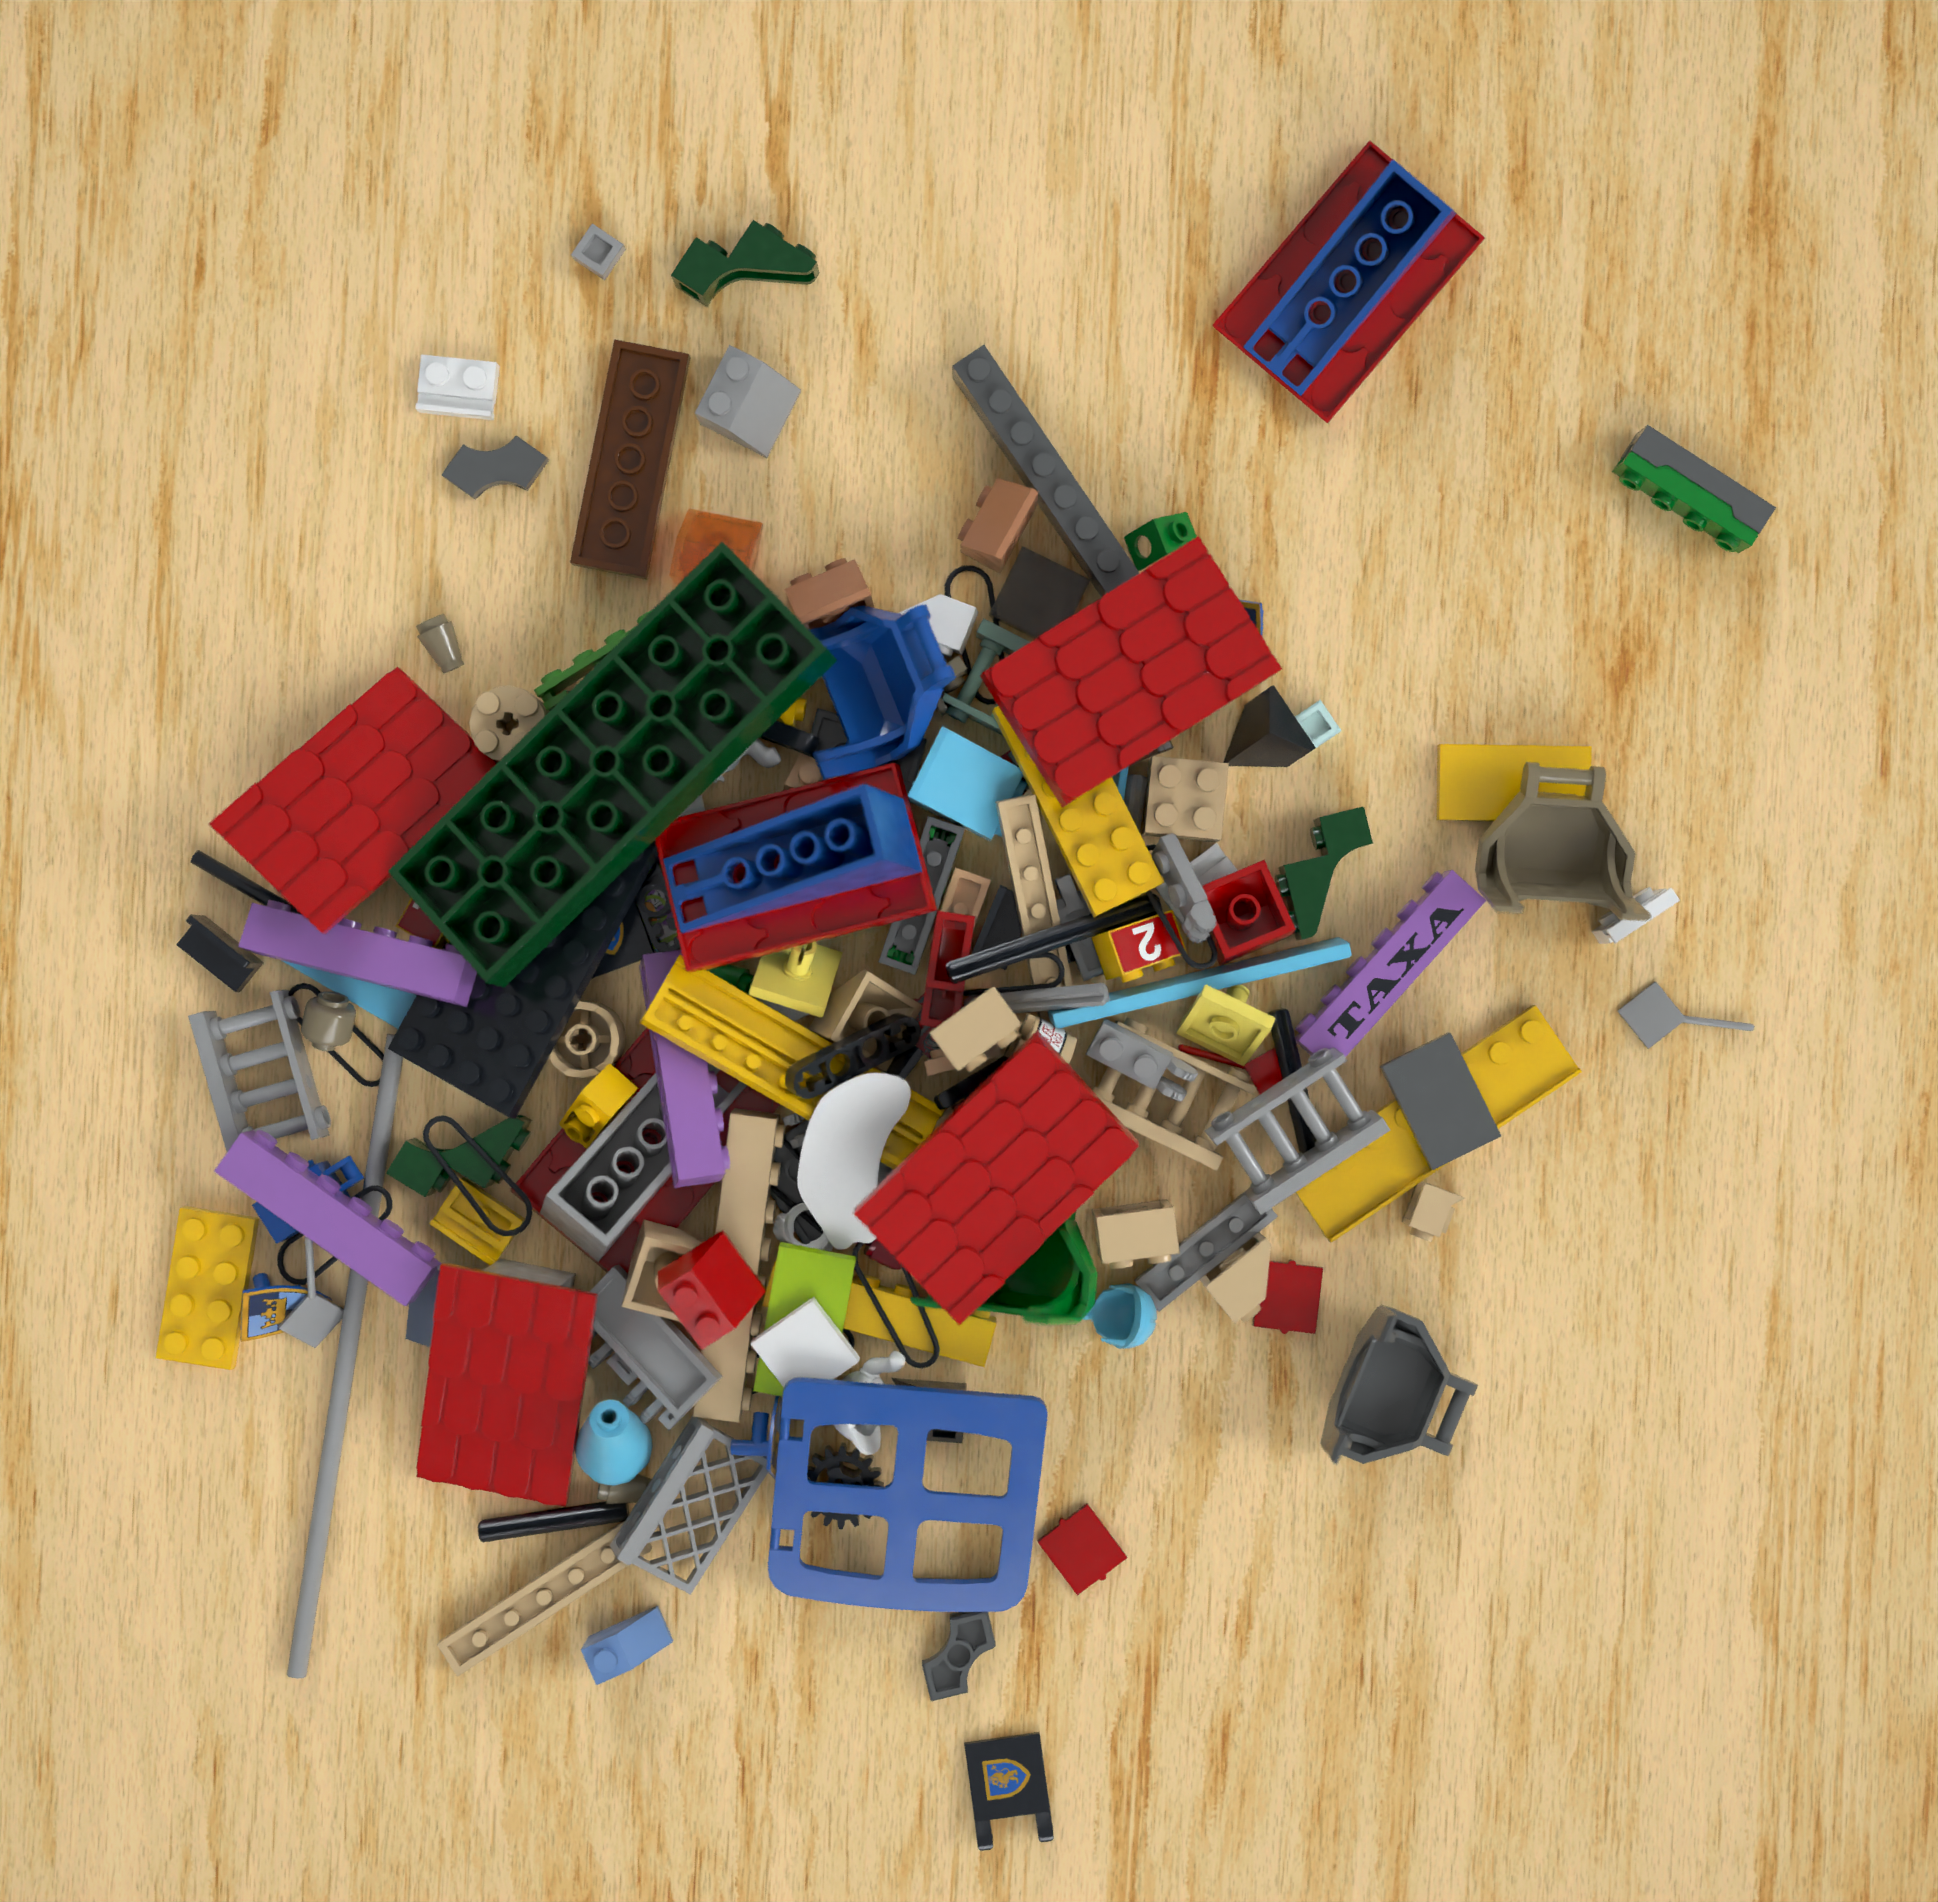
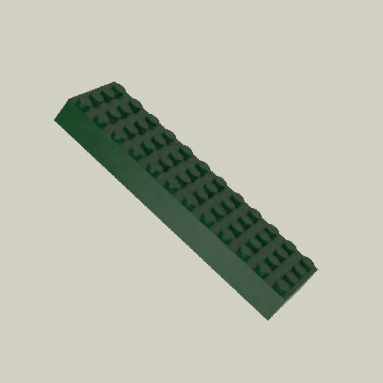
M722 541L388 872L486 983L505 987L789 709L837 659Z

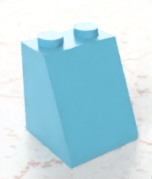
M942 726L908 794V799L910 803L991 842L995 834L1002 837L995 802L1022 796L1027 782L1022 780L1023 774L1019 767Z

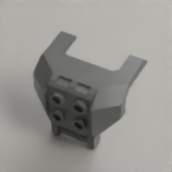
M1380 1305L1375 1309L1360 1333L1357 1334L1354 1346L1342 1370L1336 1389L1332 1394L1322 1433L1321 1447L1335 1464L1338 1463L1341 1455L1365 1464L1407 1452L1419 1446H1424L1449 1456L1453 1448L1450 1442L1469 1396L1475 1395L1478 1384L1449 1372L1423 1321L1392 1307ZM1447 1385L1455 1388V1391L1438 1432L1434 1436L1427 1433V1430Z

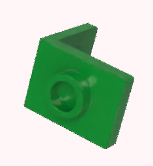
M1183 512L1152 519L1124 536V540L1136 569L1141 571L1197 536L1188 513ZM1141 536L1147 537L1150 541L1151 553L1148 557L1142 556L1139 552L1138 541Z

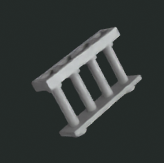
M289 990L270 992L273 1003L271 1006L222 1019L217 1017L216 1011H203L188 1016L227 1152L240 1133L252 1130L255 1132L262 1130L275 1139L309 1130L311 1140L329 1136L328 1128L331 1126L330 1115L324 1105L321 1106L299 1025L295 1019L300 1017L299 1005L293 995H288ZM278 1020L283 1042L235 1056L227 1052L224 1039L228 1033ZM288 1056L293 1079L244 1093L238 1090L234 1077L237 1074V1070ZM298 1093L304 1115L256 1129L248 1126L245 1116L248 1107Z
M1334 1047L1331 1049L1323 1048L1309 1057L1308 1064L1234 1112L1228 1111L1220 1114L1211 1122L1212 1126L1205 1130L1216 1146L1226 1140L1252 1181L1251 1188L1244 1192V1194L1260 1215L1390 1131L1383 1117L1372 1109L1368 1112L1361 1110L1336 1069L1345 1063L1347 1059L1343 1053ZM1322 1077L1349 1118L1347 1121L1348 1125L1336 1133L1328 1130L1303 1090ZM1289 1098H1291L1317 1140L1315 1142L1316 1146L1304 1154L1297 1153L1271 1111ZM1257 1119L1284 1160L1283 1167L1272 1175L1264 1173L1239 1133L1240 1130Z

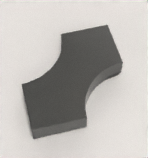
M516 435L507 445L492 451H479L463 444L442 473V476L473 499H477L487 489L503 484L515 485L528 491L549 462V459Z
M958 1612L950 1614V1634L945 1645L932 1657L922 1660V1667L931 1701L968 1693L967 1677L972 1664L982 1653L996 1647L989 1612Z

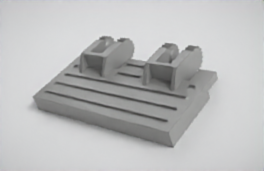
M616 1265L590 1290V1292L598 1294L592 1339L599 1334L605 1343L591 1355L588 1364L595 1368L615 1351L608 1359V1365L628 1386L637 1377L641 1380L623 1399L625 1405L630 1407L636 1404L649 1389L657 1399L643 1410L639 1418L645 1425L666 1407L667 1409L658 1419L670 1430L723 1376L670 1319L622 1307L628 1273L620 1265Z

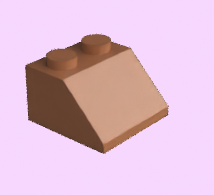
M998 478L992 488L986 485L976 503V506L981 509L975 520L972 521L968 518L957 539L962 541L960 552L1000 574L1036 510L1039 492L1033 488Z
M846 558L833 561L825 566L826 572L812 577L811 573H807L790 581L791 586L786 588L785 592L795 616L808 630L820 628L836 621L851 607L868 606L874 608L872 595L855 559L847 562Z

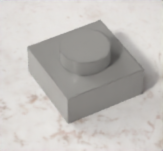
M591 224L571 256L576 262L603 280H606L626 248L624 244L594 224Z

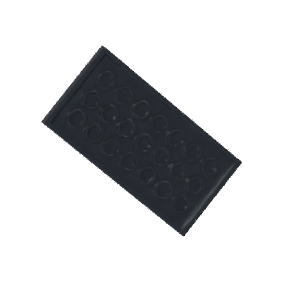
M653 841L505 987L486 983L477 973L467 1007L417 995L388 1049L505 1116L516 1119L658 856L656 841ZM446 942L442 950H445L446 944L452 945V943Z

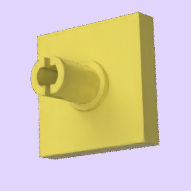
M811 942L761 956L749 995L823 1018L843 952Z
M1205 984L1180 1022L1176 1034L1245 1066L1271 1031L1275 1017L1246 1004L1250 992L1241 984L1228 987L1226 994Z

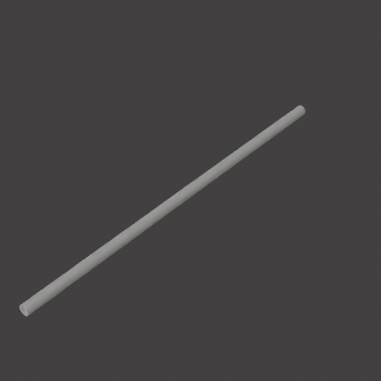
M387 1034L363 1189L372 1185L383 1187L403 1061V1057L388 1049L395 1036L394 1034ZM372 1191L361 1197V1200L372 1207L370 1213L378 1218L382 1193ZM351 1268L287 1676L291 1678H304L307 1675L368 1280Z

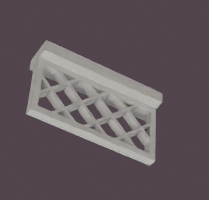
M692 1415L611 1542L610 1546L616 1558L629 1566L632 1563L691 1595L767 1475V1457L731 1455V1440L734 1438L709 1425L705 1419L693 1417ZM715 1438L725 1444L728 1457L707 1463L705 1451ZM701 1459L702 1465L696 1466ZM752 1459L760 1464L752 1477L738 1480L735 1463ZM729 1465L733 1482L712 1488L709 1471ZM703 1473L707 1490L686 1496L684 1484L687 1479ZM734 1490L736 1503L732 1509L717 1513L714 1496ZM680 1492L681 1498L675 1499ZM709 1498L712 1515L691 1521L688 1504ZM683 1506L686 1523L665 1529L663 1517L666 1512ZM714 1523L716 1534L711 1542L696 1546L693 1529ZM659 1525L660 1531L654 1532ZM688 1531L691 1548L670 1554L667 1537ZM662 1539L665 1556L650 1561L640 1556L647 1543ZM693 1556L695 1567L687 1580L675 1575L672 1562ZM667 1564L668 1571L660 1566Z

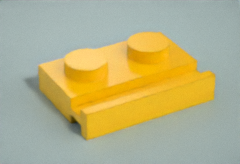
M465 1177L459 1179L497 1228L505 1231L514 1230L525 1221V1218ZM456 1185L439 1208L436 1216L429 1223L490 1266L498 1261L515 1237V1235L506 1237L498 1235L489 1229Z

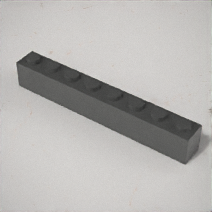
M982 345L952 366L953 380L1025 486L1039 492L1038 505L1099 595L1102 597L1139 574L986 346Z

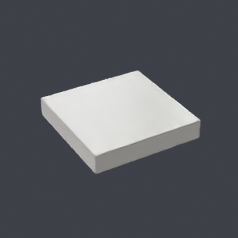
M815 1297L753 1338L750 1343L783 1387H785L789 1380L798 1377L833 1380L857 1364L860 1359L859 1355Z

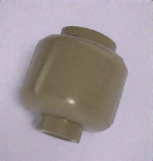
M328 991L320 992L317 997L308 1000L305 1006L301 1033L307 1040L312 1042L314 1048L322 1051H333L336 1046H342L350 1041L356 1010L349 1003V999L345 995Z

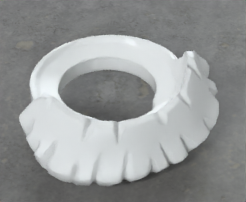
M805 1203L797 1204L786 1214L777 1215L773 1232L777 1240H780V1243L784 1242L832 1251L833 1245L829 1242L824 1232L818 1239L811 1241L809 1244H802L794 1238L795 1218L802 1211L809 1210Z

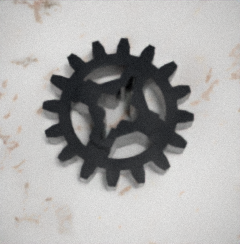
M845 1442L841 1443L839 1452H834L833 1448L827 1445L824 1458L815 1453L812 1456L815 1467L808 1466L807 1477L813 1482H817L819 1474L826 1467L829 1477L827 1481L822 1483L836 1484L837 1479H841L844 1484L850 1483L849 1485L884 1487V1482L875 1480V1478L881 1475V1467H870L874 1456L871 1454L864 1458L860 1457V1451L857 1447L854 1448L853 1452H847ZM843 1462L851 1463L857 1466L858 1469L849 1468ZM811 1512L813 1518L823 1514L825 1516L823 1525L826 1527L831 1523L832 1519L837 1520L839 1529L844 1528L845 1520H850L854 1527L859 1526V1515ZM863 1515L864 1517H866V1518H868V1519H870V1518L872 1517V1516H869V1515Z

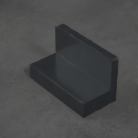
M1000 885L972 954L1020 938L1021 929L1012 890L1007 889L1008 887Z
M190 914L186 922L191 927L176 945L234 992H241L264 962L250 951L238 947V941L205 915Z

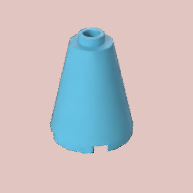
M605 1400L598 1403L592 1409L578 1432L575 1446L576 1458L581 1469L599 1484L615 1486L628 1483L650 1462L653 1448L652 1437L648 1426L644 1425L639 1416L618 1401Z

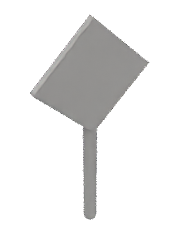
M1656 981L1617 1011L1647 1049L1681 1023L1745 1031L1754 1030V1025L1750 1023L1685 1016Z
M305 1236L308 1294L280 1323L278 1328L316 1348L341 1321L344 1308L316 1294L313 1241Z

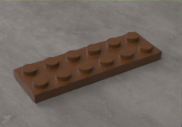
M614 339L570 560L572 565L647 580L691 359L689 354Z

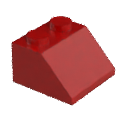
M1265 860L1202 885L1208 897L1207 900L1214 912L1213 915L1216 916L1215 919L1217 920L1215 922L1216 926L1210 931V934L1218 952L1217 961L1219 966L1290 937L1296 930Z
M724 1230L657 1271L658 1292L702 1350L733 1331L766 1292L764 1285Z

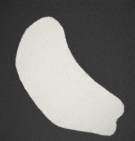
M868 1073L840 1084L822 1097L807 1126L799 1161L798 1189L804 1203L822 1228L827 1239L838 1250L846 1249L855 1242L871 1243L876 1239L853 1213L854 1208L877 1187L883 1148L893 1127L906 1112L911 1096L910 1086L908 1082L898 1076L885 1073Z

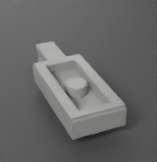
M1070 874L1054 880L1061 896L1060 899L1056 900L1061 924L1092 914L1081 891L1076 890ZM1091 937L1069 944L1083 981L1103 974Z

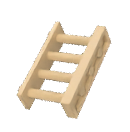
M1128 1017L1124 1024L1115 1021L1121 1027L1172 1052L1174 1057L1192 1065L1198 1071V1075L1194 1081L1185 1080L1183 1085L1187 1093L1185 1098L1180 1102L1175 1101L1167 1120L1163 1119L1160 1125L1146 1119L1149 1114L1146 1109L1156 1088L1152 1089L1141 1084L1132 1104L1128 1102L1126 1109L1112 1103L1115 1097L1112 1095V1092L1121 1073L1108 1066L1099 1086H1094L1092 1091L1125 1127L1217 1171L1223 1156L1215 1152L1217 1146L1208 1137L1205 1130L1212 1126L1211 1122L1213 1119L1231 1110L1240 1089L1254 1095L1256 1087L1248 1084L1251 1076L1232 1067L1225 1073L1146 1035L1145 1032L1148 1027ZM1207 1072L1227 1083L1201 1137L1197 1135L1193 1142L1181 1136L1183 1128L1180 1126Z

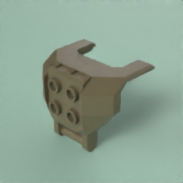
M1526 762L1524 764L1520 792L1486 830L1478 842L1475 865L1478 891L1496 912L1522 914L1524 907L1520 901L1537 899L1585 902L1610 909L1620 920L1647 921L1651 919L1652 915L1632 897L1631 879L1635 851L1602 802L1606 780L1604 767L1591 766L1589 770L1540 767V764L1535 762ZM1539 782L1586 785L1585 796L1538 792Z

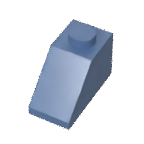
M655 1606L588 1636L581 1651L596 1685L632 1670L671 1644L673 1639L659 1607Z

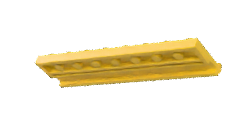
M679 954L640 1024L810 1121L818 1103L830 1090L811 1099H804L788 1091L785 1085L786 1071L793 1063L833 1043L708 970L687 972L683 956ZM842 1053L835 1055L831 1060L830 1070L833 1074L838 1073L844 1067L845 1058ZM872 1068V1069H870V1070H868V1071H866V1072H864V1073H862V1074H860V1075H858V1076H861V1075H864V1074H868V1073H882V1072L879 1071V1070H877L876 1068ZM804 1072V1080L799 1085L806 1087V1079L813 1075ZM910 1089L911 1096L907 1110L890 1132L880 1159L881 1163L892 1169H895L932 1133L937 1120L944 1112V1109H938L934 1102Z
M1531 1005L1461 1053L1498 1129L1582 1072L1536 1005ZM1393 1099L1376 1111L1385 1120L1390 1129L1389 1132L1295 1192L1329 1242L1335 1241L1448 1164L1446 1163L1434 1170L1429 1168L1396 1099Z

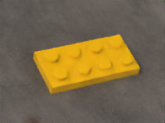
M188 1206L180 1207L155 1358L232 1370L236 1367L241 1335L242 1290H248L260 1218Z

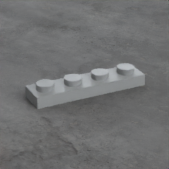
M1243 1192L1179 1244L1180 1254L1171 1255V1261L1153 1264L1134 1281L1151 1296L1156 1309L1161 1311L1278 1216L1272 1208L1260 1215Z

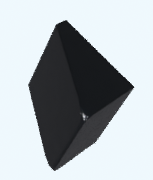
M914 1046L894 1057L885 1073L905 1080L922 1057L923 1051Z

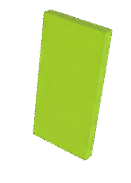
M781 1242L778 1249L764 1331L815 1297L843 1334L857 1257ZM759 1356L753 1391L783 1397L784 1387Z

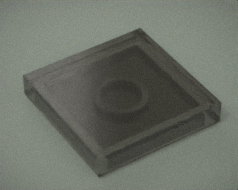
M1022 546L989 616L1036 639L1074 614L1090 579Z

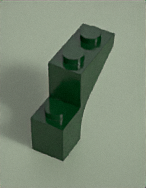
M753 220L728 258L726 257L728 255L727 251L714 241L709 240L706 244L696 237L676 266L671 277L678 289L708 307L713 298L723 288L737 281L751 280L808 285L813 283L820 273L818 263L815 260L816 256L812 251L801 244H797L794 247L783 239L785 237L783 233L773 225L765 223L762 226Z
M1364 806L1314 819L1315 827L1310 828L1311 839L1315 850L1321 849L1322 856L1278 867L1280 874L1275 875V882L1281 897L1286 896L1288 913L1296 929L1292 934L1295 933L1296 940L1311 938L1317 933L1331 878L1338 862L1354 849L1373 844Z
M517 1115L516 1119L507 1118L472 1139L507 1174L511 1168V1164L507 1161L514 1149L520 1151L531 1135V1131L527 1130L532 1120L524 1115ZM417 1138L405 1141L386 1172L389 1176L424 1197L430 1196L436 1191L441 1193L451 1179L426 1144ZM468 1142L454 1149L436 1148L450 1168L483 1188L493 1185L494 1182L500 1184L503 1181V1178Z

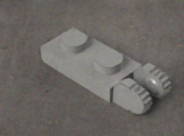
M1171 833L1162 836L1152 852V859L1169 888L1168 893L1172 904L1179 908L1184 918L1182 925L1184 933H1187L1189 941L1191 940L1197 944L1199 942L1202 943L1206 941L1210 935L1209 932L1216 926V916L1213 915L1214 912L1207 900L1208 897L1176 835Z
M1108 1019L1103 1020L1086 1053L1087 1056L1152 1089L1157 1088L1163 1095L1179 1102L1185 1098L1186 1090L1179 1084L1162 1076L1166 1068L1172 1074L1190 1082L1194 1081L1198 1075V1071L1193 1066L1174 1057L1172 1052Z

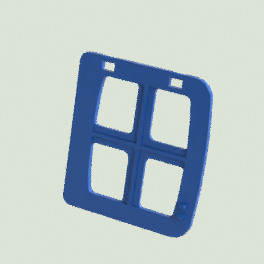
M803 1377L789 1380L785 1384L782 1398L768 1558L769 1578L775 1588L793 1597L896 1610L1001 1612L1016 1606L1024 1597L1028 1587L1048 1417L1045 1402L1039 1397L1029 1395ZM791 1419L804 1420L803 1437L789 1436ZM840 1424L892 1425L896 1427L898 1437L892 1482L885 1487L810 1481L807 1477L812 1430L820 1425ZM932 1429H941L1007 1440L1012 1446L1007 1492L1002 1496L939 1492L925 1488L922 1481L928 1432ZM808 1511L883 1517L888 1522L883 1574L872 1575L833 1570L802 1562L800 1547L804 1514ZM927 1520L1000 1526L1002 1528L997 1573L991 1578L978 1579L914 1578L913 1567L918 1526ZM781 1529L794 1530L793 1546L779 1545Z

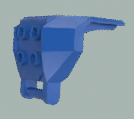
M927 605L913 607L904 614L868 606L851 607L836 621L820 628L809 629L837 659L822 675V678L847 737L846 745L813 753L823 780L883 766L905 757L920 746L943 688L956 678L952 666H947L930 625L929 619L931 614Z

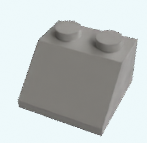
M729 345L695 411V415L700 425L768 458L801 393V389L763 361Z

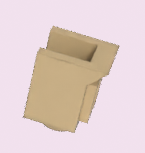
M1422 1181L1414 1187L1402 1222L1412 1227L1411 1235L1432 1242L1433 1236L1440 1238L1442 1232H1447L1455 1210L1451 1206L1465 1198Z

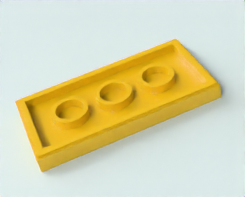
M1437 745L1436 821H1495L1518 792H1520L1523 767L1526 762L1539 763L1540 767L1589 770L1592 766V746ZM1539 782L1538 792L1585 796L1586 785Z

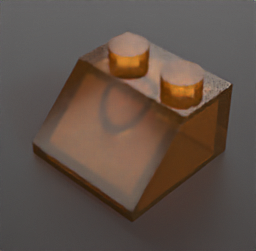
M688 509L676 538L669 573L670 578L675 584H679L722 541L754 573L763 523Z

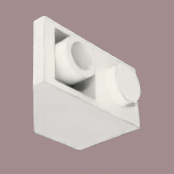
M942 594L899 612V614H904L913 607L927 605L931 614L929 622L941 652L944 656L950 658L953 652L963 654L978 615L976 607Z

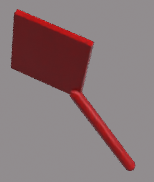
M1183 1044L1178 1045V1050L1181 1052L1245 1069L1248 1075L1251 1076L1250 1079L1259 1095L1282 1080L1275 1047L1242 1066L1216 1053Z

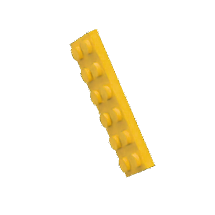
M999 706L993 708L992 713L1032 794L1036 796L1037 804L1093 917L1162 885L1164 881L1113 778H1109L1062 808Z

